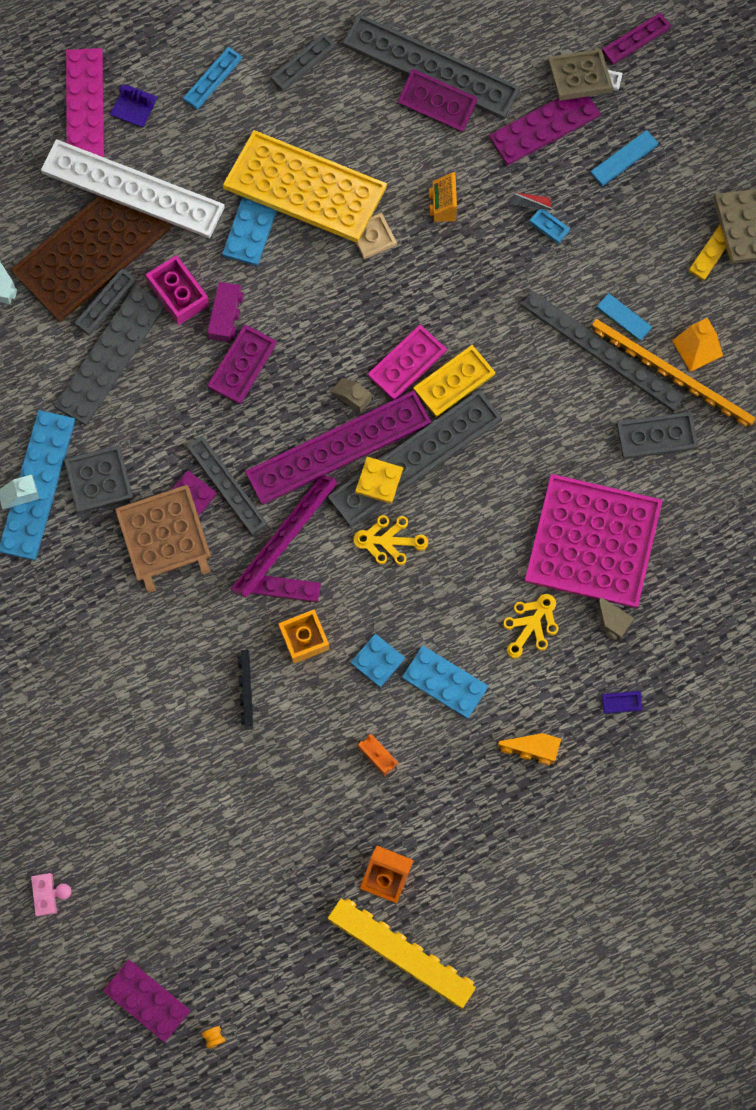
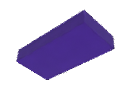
M641 691L601 695L603 714L643 710Z

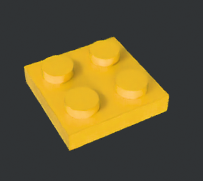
M367 457L355 493L392 504L403 467Z

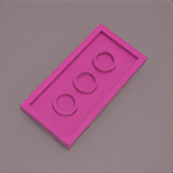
M419 325L376 365L367 376L392 400H395L444 355L447 349L422 325Z

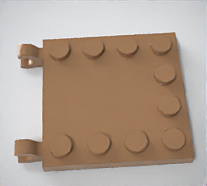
M189 485L115 509L137 580L139 582L144 580L147 592L156 591L152 577L199 562L203 575L211 573L206 560L211 558V554Z

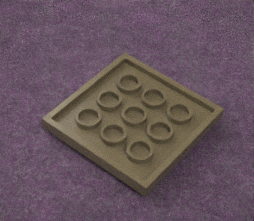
M756 189L715 194L713 200L730 263L756 261Z

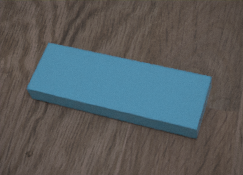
M609 293L596 308L639 342L652 329V326Z

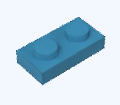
M539 209L529 222L557 244L570 231L569 227L544 209Z

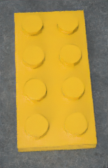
M471 345L413 387V391L437 418L495 376V371L475 347Z

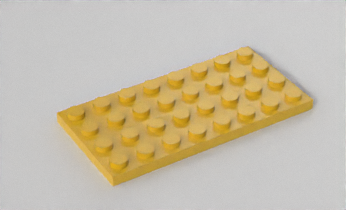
M255 130L252 132L223 184V189L356 243L359 242L387 188V183Z

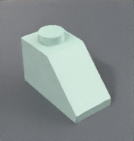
M0 262V302L10 304L11 300L16 297L17 289Z
M32 474L14 479L0 489L2 509L40 499Z

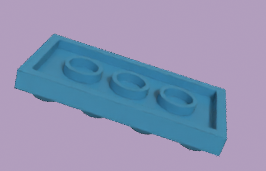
M242 197L222 254L223 257L258 266L277 210Z
M424 646L421 647L402 677L406 682L466 719L470 717L489 687Z

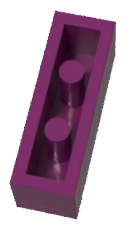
M225 282L218 283L207 332L208 339L230 343L231 337L235 338L237 327L234 324L235 320H239L240 317L238 306L239 303H243L244 299L241 285Z

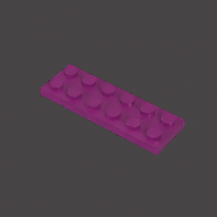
M589 96L561 101L557 98L489 134V139L505 164L509 166L601 116V113Z

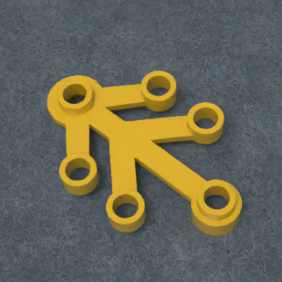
M385 515L380 516L378 522L368 531L360 530L354 536L356 547L367 549L376 558V562L379 565L387 562V555L384 552H379L373 544L382 545L399 566L406 563V555L399 553L393 545L414 546L418 551H423L428 546V539L424 535H417L415 538L393 537L401 529H405L408 526V519L404 516H400L397 519V523L382 536L374 535L381 528H386L389 525V519ZM385 519L387 523L381 524L380 520ZM404 520L406 524L400 525L399 521ZM362 536L367 538L365 542L360 541ZM422 539L424 543L420 545L417 543V540ZM384 556L385 560L379 561L378 557ZM403 557L404 561L399 562L397 561V558Z
M543 594L536 602L525 604L517 602L514 606L516 614L521 615L525 611L537 610L533 616L517 619L507 617L504 620L503 626L507 630L527 625L517 641L509 644L507 654L510 658L517 659L522 655V646L533 630L537 640L536 648L539 651L546 650L548 642L544 639L540 622L544 614L547 621L546 632L552 636L557 634L558 626L554 622L552 613L556 607V600L552 595ZM548 600L550 605L545 606L543 601ZM518 605H521L523 607V610L518 611L516 607ZM511 621L513 625L509 627L506 625V622ZM554 626L556 631H549V627ZM544 642L545 647H539L538 643ZM517 647L519 651L514 653L511 648Z

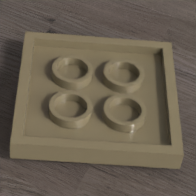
M601 49L548 57L559 101L613 92V85Z

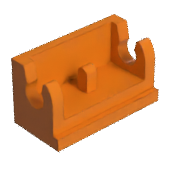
M371 734L368 735L364 742L361 741L358 744V749L384 777L399 764Z

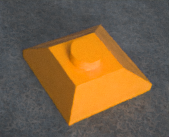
M708 318L691 325L672 340L690 372L723 356L717 333Z

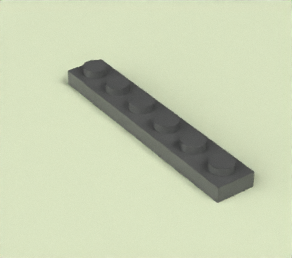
M200 436L187 445V449L250 534L253 536L267 527L268 523L205 438Z

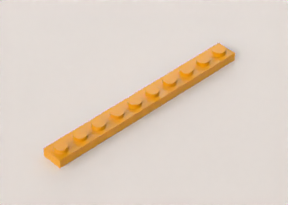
M598 319L592 324L594 333L599 337L603 338L605 336L610 339L609 342L617 348L621 346L626 349L625 353L633 358L635 356L642 359L641 363L645 366L651 367L652 365L658 369L657 373L661 376L667 377L668 375L673 378V383L679 387L684 385L689 388V393L695 397L700 395L705 398V403L712 407L718 406L724 415L728 417L732 415L737 418V422L740 425L751 427L755 422L756 418Z

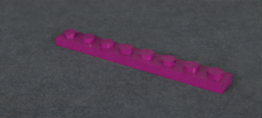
M325 475L319 477L231 587V591L234 594L246 598L253 591L254 587L276 562L292 539L299 533L304 524L309 521L316 509L320 507L327 495L332 492L337 484L334 478Z

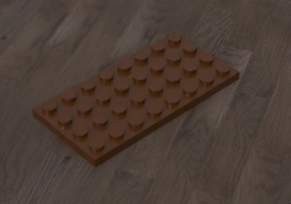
M98 196L15 265L11 272L61 323L112 280L122 268L125 269L171 230V226L166 221Z

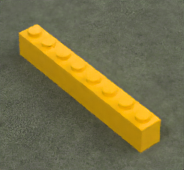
M341 898L328 917L329 922L460 1009L464 1008L476 989L473 986L474 982L466 976L462 979L456 975L457 971L449 965L444 967L439 963L441 961L433 954L426 955L422 952L424 949L416 943L411 945L405 941L407 938L399 932L393 933L389 930L390 926L383 921L376 922L372 919L373 915L364 909L361 912L355 908L356 904L350 899L343 900Z

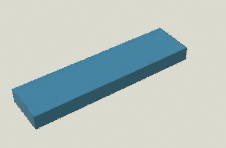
M227 47L183 97V101L198 110L242 60V56L230 47Z
M646 130L593 169L590 174L603 187L657 147L658 142Z

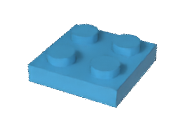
M375 634L351 661V665L381 688L405 660V657Z

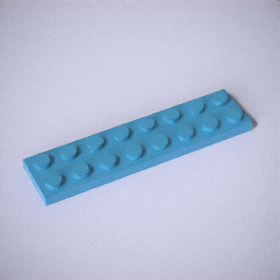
M38 410L19 478L32 474L40 499L10 507L0 542V553L36 561L76 421L75 418Z

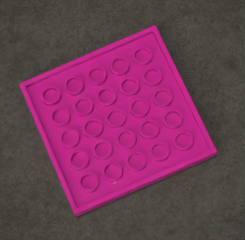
M551 474L525 583L600 600L602 597L610 603L638 609L663 500Z

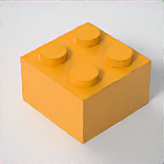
M315 609L278 623L293 664L329 650V643Z

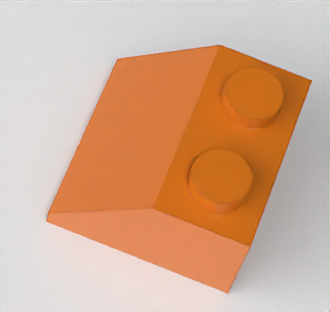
M376 846L360 889L397 903L414 860Z

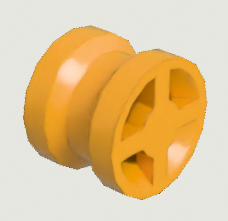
M220 1026L201 1033L202 1037L206 1039L207 1049L226 1042L225 1038L221 1036Z

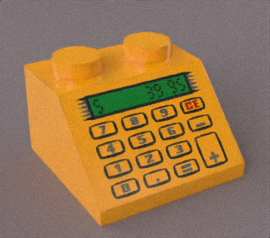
M455 172L434 180L432 188H429V199H433V205H430V216L434 217V222L456 221Z

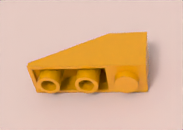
M541 733L499 741L497 748H500V751L505 754L511 755L514 752L520 754L519 757L522 759L531 760V758L539 760L538 763L550 766V764L555 763L561 738Z

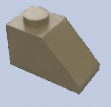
M342 378L331 390L333 395L359 414L372 400L371 392L357 382Z
M601 597L598 602V609L603 630L610 639L620 641L634 618Z

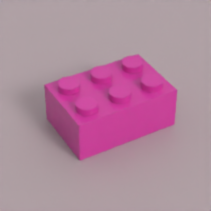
M177 255L146 274L148 286L178 326L209 306L208 296Z

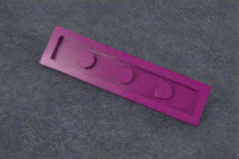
M660 12L604 47L602 53L610 64L614 65L668 31L671 25Z
M264 576L250 594L318 603L321 583Z

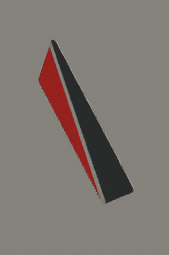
M515 193L508 203L517 206L552 210L549 197Z

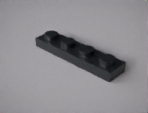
M241 650V656H238V668H242V675H239V687H243V694H240V706H244V713H241V725H245L246 730H254L249 650Z

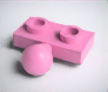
M51 873L31 876L35 915L39 917L57 914L55 897L62 900L69 898L71 895L70 886L60 884L54 889L53 874Z

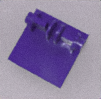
M126 84L124 86L121 85L119 88L121 93L110 115L143 128L158 97Z

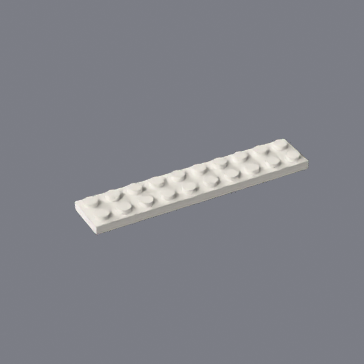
M57 139L41 169L42 174L209 239L225 208L224 204Z

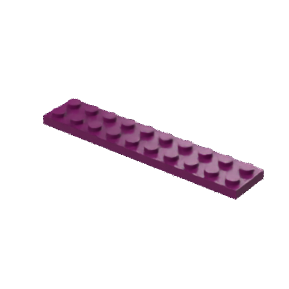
M412 391L246 470L245 474L261 505H265L319 479L323 475L338 470L431 424V420L415 391Z

